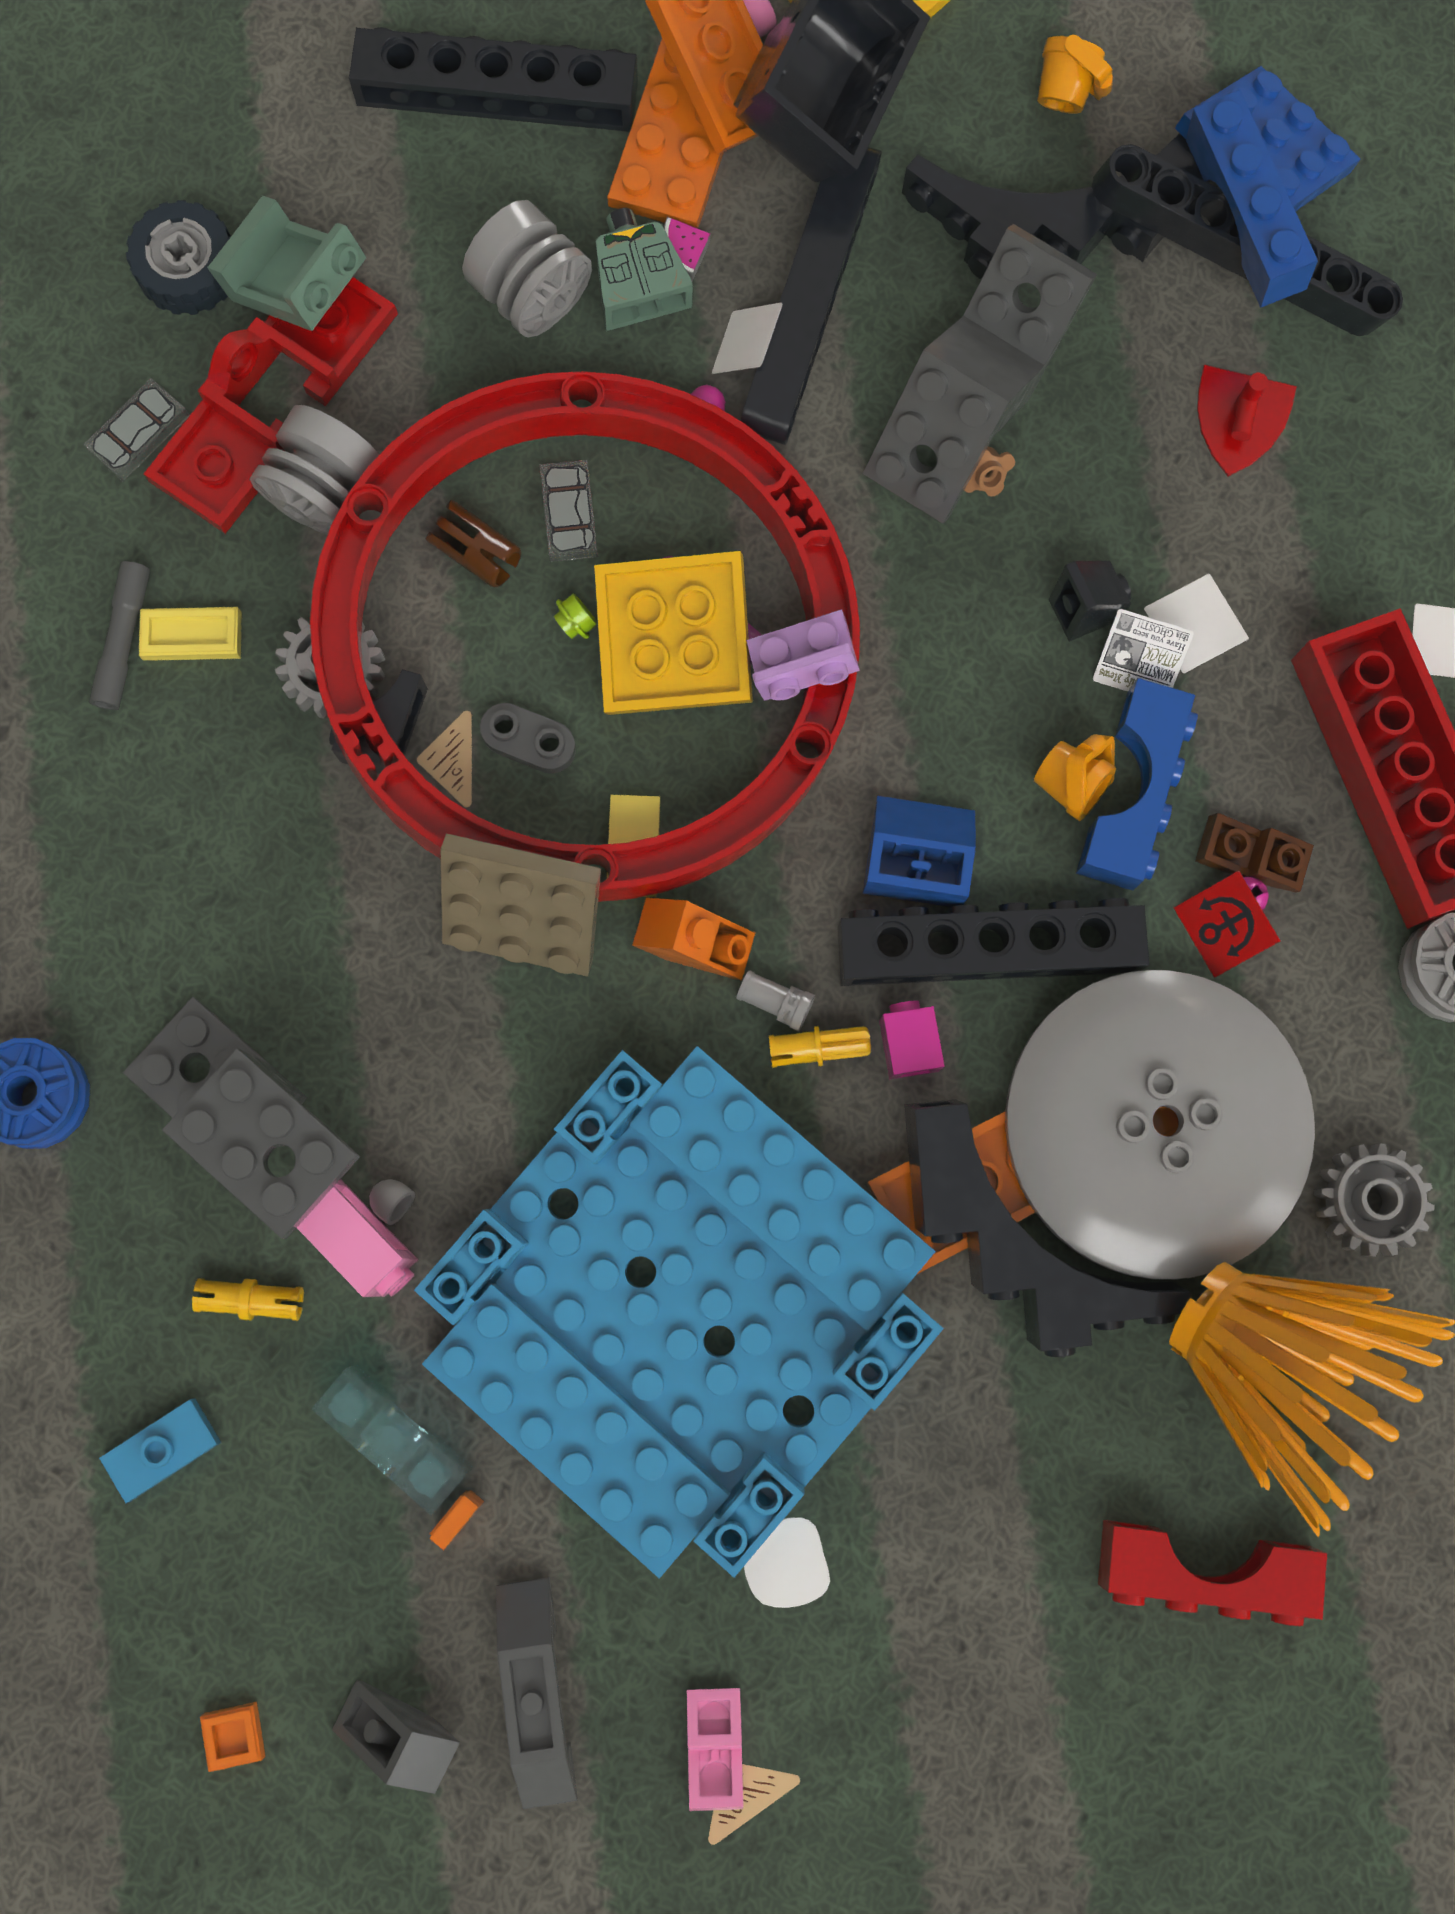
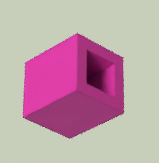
M906 1001L890 1005V1013L883 1014L879 1020L889 1080L935 1073L943 1069L945 1066L934 1006L920 1008L919 1001Z

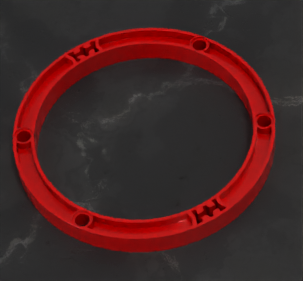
M582 371L545 373L515 378L464 395L418 420L393 440L376 457L347 494L331 524L322 548L312 589L310 616L311 646L319 692L335 739L352 772L371 799L398 828L441 859L440 849L447 833L584 865H600L605 868L609 877L600 883L598 902L634 899L666 892L698 881L730 865L758 846L788 818L809 792L833 750L848 714L855 690L857 672L849 674L844 681L837 684L822 685L819 683L805 688L797 720L776 756L754 781L736 797L711 814L682 828L659 836L627 843L585 845L532 838L504 829L474 815L450 800L429 783L403 755L388 734L374 707L363 672L361 649L362 620L369 584L377 562L390 537L407 513L431 489L470 462L496 450L525 441L554 436L587 435L638 442L666 451L699 467L738 495L766 526L788 561L799 588L806 621L842 609L857 662L859 663L860 621L856 590L849 563L835 527L819 499L798 471L774 446L745 423L719 407L685 391L654 381L619 374ZM576 400H586L592 405L582 408L577 407L573 402ZM367 510H375L381 513L374 520L366 521L359 518V515ZM364 735L371 750L379 753L383 768L379 776L370 757L367 754H362L358 737ZM803 742L812 744L817 749L819 756L816 758L803 757L797 751L796 744Z

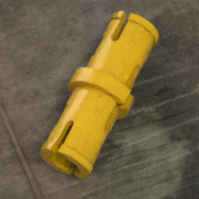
M199 1278L193 1290L201 1294L215 1295L214 1298L192 1296L194 1312L238 1314L241 1320H253L254 1316L292 1319V1321H298L302 1314V1307L281 1304V1302H303V1287L259 1285L256 1279H244L242 1283H231Z

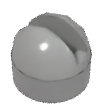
M393 1179L380 1181L372 1188L369 1195L370 1206L373 1212L388 1225L398 1222L411 1207L415 1198L413 1190L402 1182Z

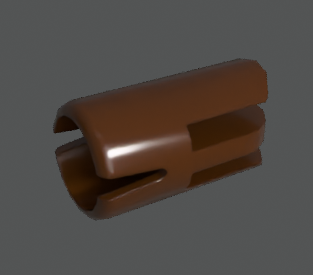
M450 500L446 507L480 532L473 538L440 515L435 524L466 545L468 548L465 554H462L454 546L430 531L425 540L489 586H501L510 578V575L493 561V557H497L516 568L521 558L519 546L460 504Z

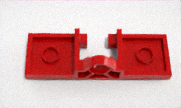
M352 277L313 331L269 315L265 322L256 317L247 329L233 331L225 335L214 350L208 377L198 389L202 401L147 468L144 476L151 484L226 534L258 493L253 487L250 477L258 465H265L262 460L268 448L285 451L279 445L276 434L283 422L276 418L269 427L239 407L240 403L282 352L312 372L304 382L303 387L306 394L326 406L398 315L395 304Z

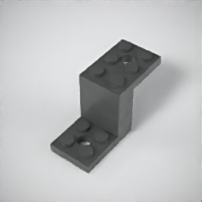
M1012 224L1008 227L964 315L923 350L863 474L944 524L951 516L992 438L1030 399L1097 274L1017 225ZM1030 283L1039 290L1041 301L1038 307H1027L1020 301L1018 295L1020 284ZM918 445H927L934 450L937 456L936 466L928 467L919 461L916 452Z
M194 997L187 1002L123 1072L125 1076L172 1117L162 1131L281 1239H287L361 1157L302 1105L308 1097ZM204 1055L210 1063L209 1074L204 1080L191 1083L185 1076V1065L191 1057ZM288 1146L295 1154V1166L286 1176L277 1177L269 1170V1155L277 1147Z

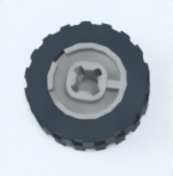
M177 200L176 203L168 204V202L159 204V207L153 210L149 209L144 213V217L140 221L135 222L132 227L133 232L131 236L128 235L126 258L133 276L149 301L153 300L158 308L170 310L172 314L181 315V313H189L190 315L199 314V311L206 309L209 311L215 308V304L221 300L224 301L228 297L207 268L231 237L223 221H220L218 215L210 209L209 211L197 202L192 204L187 203L186 200Z

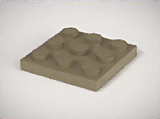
M446 833L440 849L442 944L451 945L466 952L477 951L503 957L510 962H526L548 967L563 974L574 973L588 977L594 954L601 868Z

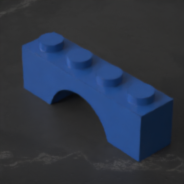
M1239 89L1193 108L1186 142L1205 182L1208 180L1214 181L1222 190L1229 203L1239 234L1242 268L1260 308L1307 290L1318 260L1241 90Z
M1137 678L1129 689L1115 737L1128 747L1138 762L1141 772L1140 794L1133 807L1115 815L1098 816L1088 829L1076 874L1132 891L1144 879L1150 880L1159 859V851L1152 850L1157 832L1164 833L1172 812V805L1165 803L1170 786L1176 788L1185 765V759L1178 757L1182 741L1189 742L1198 718L1197 713L1191 712L1195 698L1194 694L1141 678Z

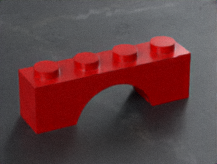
M1103 1520L1098 1585L1108 1593H1113L1112 1601L1126 1605L1144 1606L1145 1597L1163 1599L1165 1600L1166 1608L1181 1612L1197 1613L1198 1604L1218 1606V1614L1225 1617L1249 1620L1251 1619V1611L1271 1613V1621L1279 1624L1304 1626V1618L1323 1620L1327 1553L1312 1546L1259 1540L1248 1560L1236 1570L1220 1576H1201L1189 1572L1180 1563L1172 1549L1167 1532L1156 1526Z

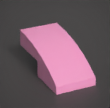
M740 1688L687 1690L689 1811L743 1809Z

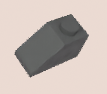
M356 1680L332 1729L386 1785L433 1794L436 1793L460 1743L433 1717L361 1680Z

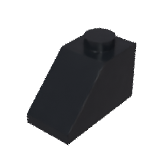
M1073 561L1065 565L1048 600L1070 642L1113 624L1118 610H1128L1130 607L1131 590L1126 578L1121 573L1116 574L1110 561Z

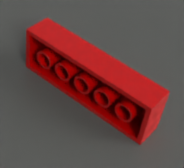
M1400 608L1310 640L1291 659V662L1407 929L1442 917L1447 913L1455 912V730Z

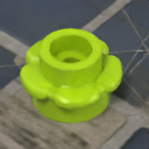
M574 593L564 601L558 599L556 604L560 611L554 615L557 623L571 639L578 634L588 639L590 637L588 632L598 625L592 613Z

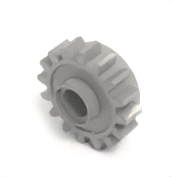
M1382 1143L1372 1145L1369 1152L1364 1144L1350 1147L1351 1157L1345 1153L1334 1155L1332 1159L1337 1170L1329 1168L1323 1169L1319 1173L1328 1182L1327 1188L1314 1190V1196L1326 1200V1207L1316 1211V1216L1330 1217L1332 1224L1325 1231L1327 1236L1343 1234L1344 1238L1341 1248L1344 1250H1355L1360 1245L1361 1255L1364 1257H1376L1378 1250H1380L1383 1256L1398 1255L1397 1244L1403 1248L1415 1246L1416 1241L1412 1234L1429 1229L1428 1224L1423 1219L1426 1212L1434 1211L1435 1206L1427 1202L1426 1192L1433 1188L1431 1183H1423L1419 1176L1423 1167L1420 1164L1409 1165L1404 1162L1406 1152L1403 1150L1393 1151L1387 1155L1386 1144ZM1372 1187L1380 1193L1382 1198V1206L1378 1213H1375L1367 1202V1195Z

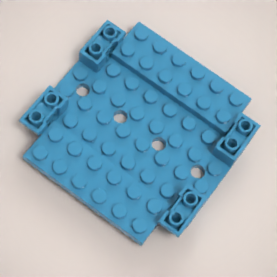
M696 1046L663 1086L622 1050L554 1128L557 1133L491 1209H484L414 1289L419 1296L448 1322L455 1325L422 1365L659 1579L692 1540L735 1578L804 1496V1487L867 1412L871 1408L874 1411L878 1408L944 1329L904 1293H901L936 1251L698 1046ZM562 1188L570 1189L578 1198V1209L568 1219L557 1217L550 1207L552 1195ZM635 1257H646L655 1265L656 1277L648 1286H636L627 1276L628 1264ZM714 1326H725L734 1335V1347L725 1355L712 1354L706 1348L705 1334ZM797 1395L808 1398L814 1407L812 1418L802 1425L790 1423L783 1413L785 1402Z

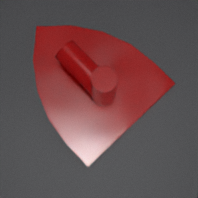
M1204 365L1197 405L1201 433L1212 457L1229 477L1255 463L1274 445L1287 424L1297 386L1268 380L1267 376L1260 372L1246 375Z

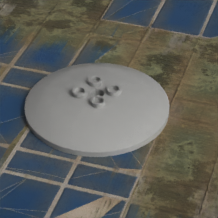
M1169 970L1128 972L1095 982L1070 996L1043 1019L1021 1051L1012 1073L1005 1108L1007 1147L1013 1171L1022 1192L1041 1221L1058 1239L1086 1259L1109 1270L1148 1279L1196 1277L1210 1273L1217 1265L1223 1262L1232 1265L1251 1254L1280 1228L1293 1210L1304 1188L1313 1158L1315 1122L1312 1098L1299 1060L1286 1038L1276 1025L1246 998L1221 984L1189 973ZM1160 1107L1170 1108L1178 1117V1128L1170 1137L1159 1134L1154 1128L1153 1115Z

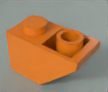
M646 898L632 945L667 961L742 980L755 933L687 900Z

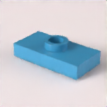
M193 1398L99 1459L124 1502L129 1503L219 1445L221 1441L197 1400Z

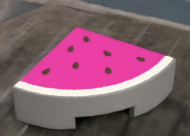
M667 217L664 230L693 282L710 244L711 234Z

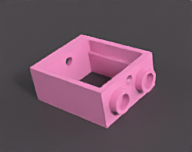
M341 1179L297 1227L362 1297H384L387 1294L392 1297L414 1277V1273L409 1268L418 1259Z

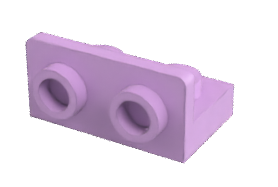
M842 609L746 640L755 672L752 674L754 684L764 701L769 699L786 700L796 696L801 689L819 683L822 685L837 684L844 681L849 674L860 671Z

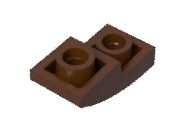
M1216 813L1208 816L1195 862L1229 874L1240 871L1243 877H1253L1261 880L1264 885L1296 893L1301 891L1314 845L1274 828L1259 830Z

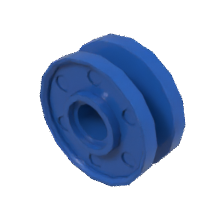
M13 1038L1 1043L0 1142L23 1149H44L67 1139L81 1125L89 1107L90 1084L83 1066L69 1052L36 1038ZM35 1082L37 1095L30 1104L24 1106L22 1092L28 1084Z

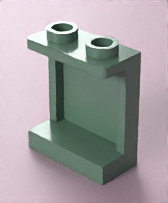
M262 196L207 268L231 301L313 331L367 257L346 225L336 223L328 234L290 221L275 199Z

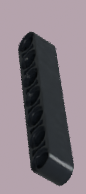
M1126 144L1114 150L1093 177V193L1100 203L1248 280L1242 268L1241 245L1236 222L1221 189L1139 146ZM1116 171L1124 175L1127 182L1120 179ZM1158 193H1159V194H1162L1164 197H1166V199L1168 200L1169 204H1167V203H1165L1163 200H1161V198H1160V196L1158 195ZM1201 215L1208 219L1211 226L1203 221ZM1307 235L1317 257V265L1307 290L1284 298L1285 300L1356 336L1370 334L1398 314L1402 308L1403 297L1402 291L1393 280ZM1327 281L1332 285V287H1333L1334 290H1332V289L1329 287V285L1327 284Z
M868 147L858 169L849 176L843 178L836 174L820 181L780 299L783 305L764 361L760 367H757L741 417V422L745 423L764 439L786 445L878 172L882 154L881 150Z

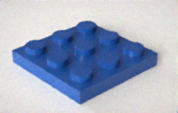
M1262 66L1197 105L1200 106L1239 89L1241 90L1295 211L1350 174L1361 160L1350 149L1349 144L1344 138L1329 130L1316 117L1311 107L1299 102L1283 87L1281 80L1275 74L1266 71ZM1193 108L1183 114L1175 127L1185 139H1187Z

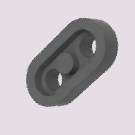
M509 703L492 706L481 719L480 732L486 746L496 754L541 772L551 774L565 770L575 758L576 745L571 731L559 722ZM508 720L513 723L512 730L505 734L497 732L496 727L498 723ZM548 738H554L559 742L557 749L552 752L544 751L541 748L543 741Z

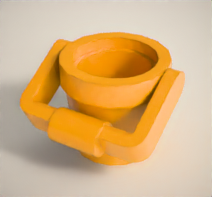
M1077 35L1047 38L1042 53L1044 60L1037 99L1038 103L1048 109L1077 114L1083 111L1089 93L1098 101L1110 94L1113 86L1112 68L1104 60L1105 52L1103 49L1091 42L1082 40Z
M1093 734L1079 744L1077 748L1064 741H1060L1042 762L1035 775L1034 782L1060 803L1069 815L1081 821L1098 803L1108 786L1114 782V775L1117 770L1115 767L1114 737Z

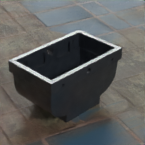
M793 0L781 22L770 30L733 104L738 108L736 117L813 182L823 181L836 174L843 178L849 176L858 169L930 20V16L913 0Z

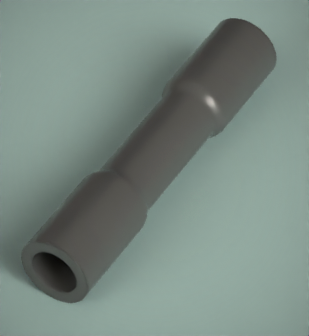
M123 561L120 564L112 599L113 610L103 654L97 664L89 699L90 704L99 708L119 710L128 672L127 661L137 616L143 606L150 575V569L139 563Z

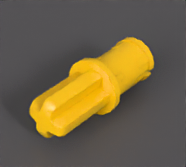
M814 1026L813 1032L769 1035L773 1068L818 1062V1067L823 1066V1061L863 1057L871 1053L870 1033L868 1028L864 1026L820 1031L819 1026Z

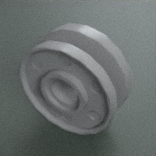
M1447 913L1414 931L1402 947L1398 965L1402 988L1412 1004L1429 1017L1446 1022H1455V970L1452 965L1453 957H1455V913Z

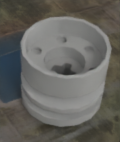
M521 200L503 207L483 225L465 253L462 270L465 280L487 301L493 304L497 303L498 312L504 318L511 321L512 326L525 337H532L549 330L573 308L588 285L592 265L591 260L575 247V244L563 234H557L556 225L529 200Z
M294 405L276 434L279 445L285 451L268 448L262 457L265 465H258L250 477V481L253 487L282 513L300 524L328 535L331 524L347 494L379 454L357 432L334 417L306 405Z

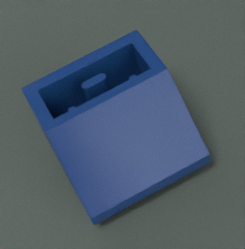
M877 796L863 894L947 907L964 905L969 897L976 848L975 810Z

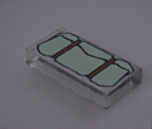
M150 378L83 445L90 454L123 482L190 415L183 405Z
M588 460L540 464L550 562L598 557Z

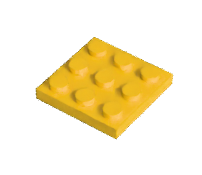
M741 551L594 565L605 714L614 715L753 702L750 653L746 641L749 640L744 561Z

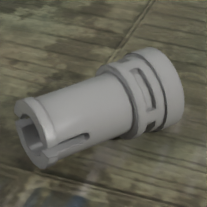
M749 970L743 979L736 999L743 1000L777 1016V1021L799 1032L812 1007L815 994L802 991L793 986L790 989Z

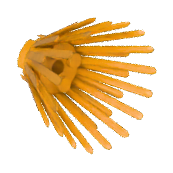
M1223 1262L1217 1265L1201 1282V1285L1208 1289L1201 1294L1197 1301L1190 1298L1183 1308L1173 1328L1169 1345L1172 1346V1351L1187 1360L1260 1487L1263 1488L1264 1486L1267 1491L1270 1489V1479L1265 1472L1268 1466L1319 1538V1525L1326 1531H1330V1519L1284 1458L1323 1503L1327 1504L1331 1498L1341 1510L1347 1511L1350 1506L1349 1500L1306 1452V1444L1263 1396L1339 1465L1349 1466L1365 1480L1373 1477V1469L1362 1457L1322 1423L1330 1418L1328 1409L1279 1370L1385 1440L1395 1442L1399 1438V1431L1380 1418L1377 1409L1373 1405L1342 1386L1352 1385L1354 1383L1353 1375H1356L1410 1402H1420L1424 1397L1423 1392L1401 1381L1407 1374L1405 1367L1370 1353L1367 1350L1376 1348L1429 1367H1437L1443 1363V1359L1439 1355L1409 1345L1426 1347L1432 1342L1431 1338L1439 1340L1453 1338L1455 1336L1453 1332L1442 1328L1454 1325L1455 1320L1372 1304L1374 1301H1387L1394 1297L1393 1294L1388 1293L1390 1289L1242 1273L1227 1262Z

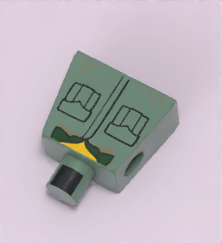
M620 208L611 212L606 218L610 233L600 235L595 239L598 277L606 331L692 308L693 284L662 224L654 221L638 226L634 213L629 208Z

